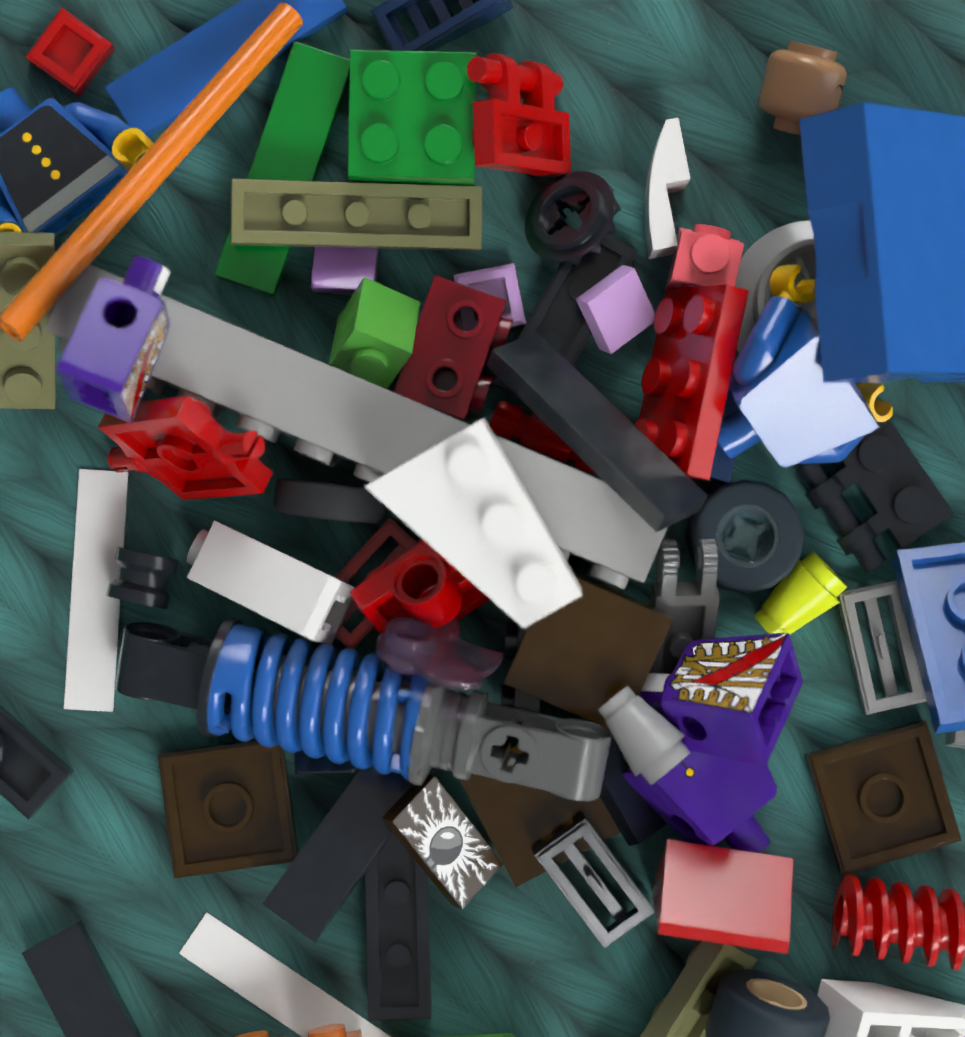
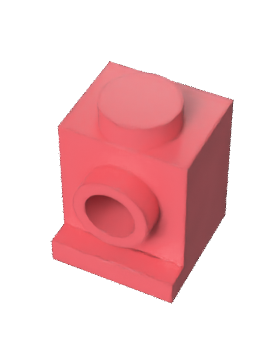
M695 224L694 230L679 227L677 234L678 246L673 253L665 289L722 284L735 286L744 243H741L740 240L731 239V232L717 226Z

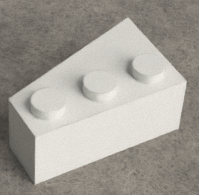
M485 418L365 486L522 628L533 624L582 596V587Z

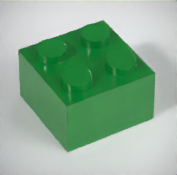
M350 50L348 178L350 183L475 186V151L472 142V130L474 127L473 102H476L477 82L469 79L467 65L473 57L477 56V52Z

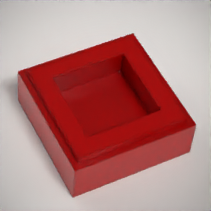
M61 8L26 55V59L74 95L80 97L115 48L108 40Z

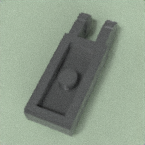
M699 539V542H697L698 545L695 551L696 582H677L680 555L675 540L661 541L656 557L657 583H652L650 605L673 615V621L649 673L673 674L687 644L695 640L715 638L720 596L716 586L718 553L715 539Z

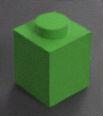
M364 277L338 316L329 366L387 390L412 354L420 301Z

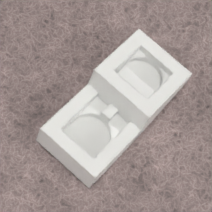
M679 118L665 121L653 151L648 170L644 201V228L648 259L672 255L678 246L668 193L685 190L690 181Z

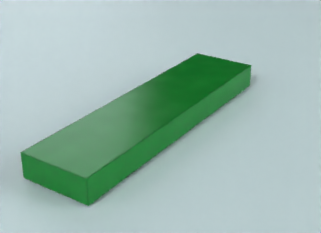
M294 41L247 179L315 181L350 79L349 59ZM229 231L215 276L275 297L292 247L230 245Z

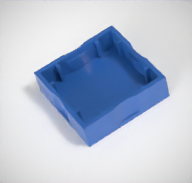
M863 102L799 119L807 209L816 253L815 298L823 383H881L915 378L922 382H965V116Z

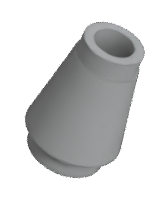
M629 686L621 690L598 710L605 718V723L635 777L641 773L650 785L654 784L691 753L681 741L685 735L641 697L635 695Z

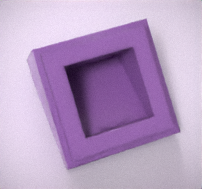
M315 247L311 276V289L313 293L352 295L364 277L376 282L378 249Z

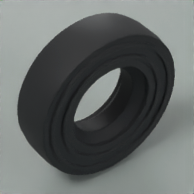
M282 478L277 479L274 488L273 508L274 511L281 514L362 523H379L385 520L387 506L365 486Z

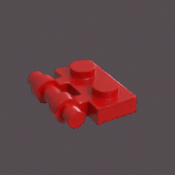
M491 53L485 57H473L467 65V75L471 81L480 83L482 88L488 91V100L473 102L474 127L472 130V142L475 151V166L551 178L570 173L569 113L554 110V97L563 88L561 75L557 72H552L549 66L540 62L524 61L518 65L515 59L507 55ZM520 97L523 98V104H520Z

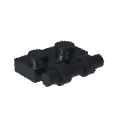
M890 420L877 422L879 428L866 434L850 454L839 462L842 468L831 476L828 475L821 463L803 464L796 470L809 489L805 496L815 510L820 507L840 535L836 540L846 556L850 554L855 556L865 573L873 570L886 560L873 540L883 531L888 533L898 549H902L954 514ZM853 484L873 512L872 515L863 521L858 519L841 494Z

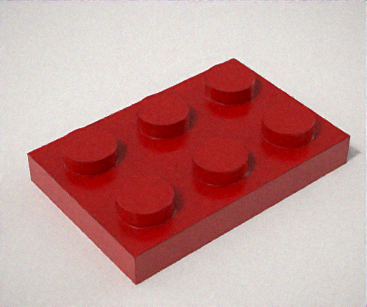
M728 284L666 289L664 299L659 303L654 316V329L657 334L652 357L645 366L641 379V388L644 396L639 419L634 425L692 479L710 480L749 290Z

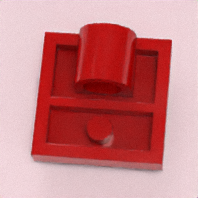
M423 538L418 541L415 547L392 563L374 569L368 574L363 583L349 592L363 614L402 660L490 599Z

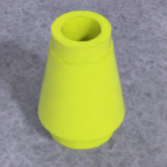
M812 551L802 561L798 559L791 573L776 585L754 617L769 634L789 633L791 635L813 619L839 604L840 600L837 596L847 588V585Z

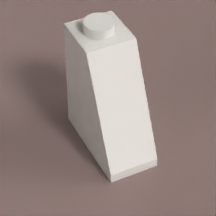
M216 521L213 522L209 532L202 529L198 533L187 556V563L193 565L187 576L188 579L316 642L333 643L336 632L353 601V597L349 592L355 587Z

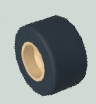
M738 969L731 970L721 977L706 1022L705 1031L706 1037H824L830 1021V1015L825 1003L806 987L766 971Z

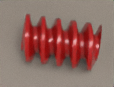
M845 875L838 885L834 898L831 921L832 949L836 948L841 936L848 937L851 956L858 957L865 941L872 940L876 959L884 960L890 944L894 943L898 945L901 963L908 964L915 948L922 947L927 967L935 966L941 950L948 953L951 970L958 971L965 957V901L962 903L960 894L951 888L944 889L937 898L934 889L929 885L918 886L912 895L910 887L901 881L894 882L887 893L885 884L880 878L869 879L862 890L856 875Z

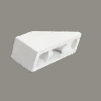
M821 980L817 996L828 1007L830 1021L824 1037H965V1005L873 982Z

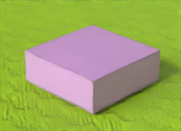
M514 263L453 275L454 282L506 300L503 315L514 319L511 328L526 325ZM469 308L460 309L464 331L474 329L478 320L475 321L473 310Z
M621 265L576 298L599 350L610 354L654 323L655 312L635 268Z

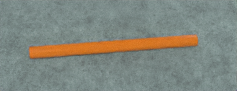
M279 3L5 308L0 314V328L7 335L21 342L300 29L303 25V20L293 7L286 3Z

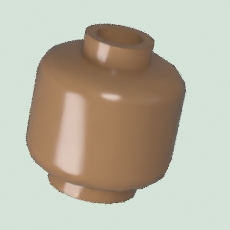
M789 40L787 49H779L771 53L759 92L758 104L764 112L776 116L773 124L774 129L801 135L799 119L839 109L847 80V71L842 64L836 62L838 52Z

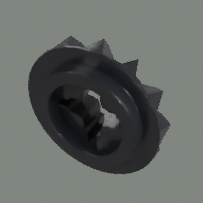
M586 171L570 172L549 182L536 195L526 215L525 235L531 249L554 266H557L562 261H568L578 266L582 255L587 252L601 253L599 242L605 235L616 233L613 218L621 210L614 197V189L601 176ZM566 208L572 213L575 211L579 215L582 224L578 230H573L569 227L566 220L567 215L563 212Z

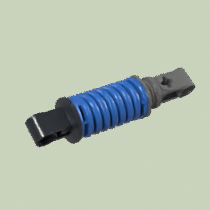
M228 618L223 622L214 639L180 632L172 627L158 623L133 622L124 626L115 689L125 696L136 699L158 700L196 709L197 726L202 736L213 738L225 733L229 734L231 729L233 736L242 742L256 738L257 742L264 747L271 748L280 745L282 749L289 753L303 750L306 755L315 759L326 755L329 760L336 764H342L350 760L358 769L364 770L374 766L379 774L400 773L412 784L420 786L424 783L432 767L437 769L440 767L442 770H452L454 778L466 781L469 780L471 774H476L502 782L549 791L554 795L571 800L592 801L600 797L612 739V733L609 729L585 720L562 719L532 712L527 709L492 703L488 701V693L473 690L472 694L469 695L460 691L457 693L455 690L450 689L449 670L446 667L419 665L415 669L407 667L405 672L404 662L399 659H392L387 663L384 675H382L383 663L381 657L377 654H367L359 666L360 659L355 649H343L336 659V651L332 644L322 643L313 652L312 643L307 638H298L291 644L288 636L284 633L277 632L267 636L263 634L260 628L245 625L242 621ZM508 736L519 739L518 746L522 750L521 754L511 752V741L507 740Z

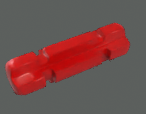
M500 401L489 423V427L494 434L509 440L514 436L521 439L520 444L564 463L569 459L575 462L574 467L590 474H597L535 413L532 412L530 417L523 414L524 409L507 401Z

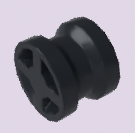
M117 547L115 560L119 565L117 579L109 583L106 596L136 604L168 609L170 595L166 590L168 578L176 573L179 560L134 549Z

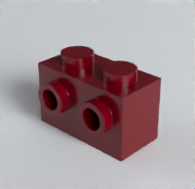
M435 275L416 327L412 354L402 367L394 393L466 422L470 410L481 413L493 381L492 377L482 374L489 353L493 349L506 344L514 320L503 315L506 300ZM469 308L473 310L475 321L478 320L474 329L464 331L460 309Z

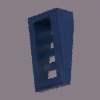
M387 0L372 9L371 13L390 51H433L513 9L511 0H480L478 2H475V0H458L463 11L454 16L446 0H429L441 23L433 29L420 6V3L426 0ZM407 11L420 36L411 42L397 17L398 14Z

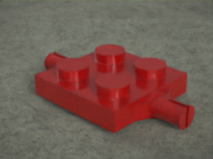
M189 396L142 401L132 423L105 413L98 425L101 431L119 445L109 451L108 464L111 469L116 468V473L132 470L146 472L166 485L182 500L263 494L273 474L258 459L265 449L262 435L256 436L258 432L252 430L235 434L225 430L212 418L213 414L208 406Z

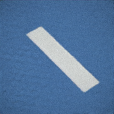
M79 469L64 709L113 712L120 599L106 596L109 583L117 579L119 565L115 560L117 547H124L128 472L116 473L115 471Z
M207 912L179 952L180 955L302 1037H308L307 1032L313 1028L329 1024H344L346 1032L361 1029L362 1037H391Z

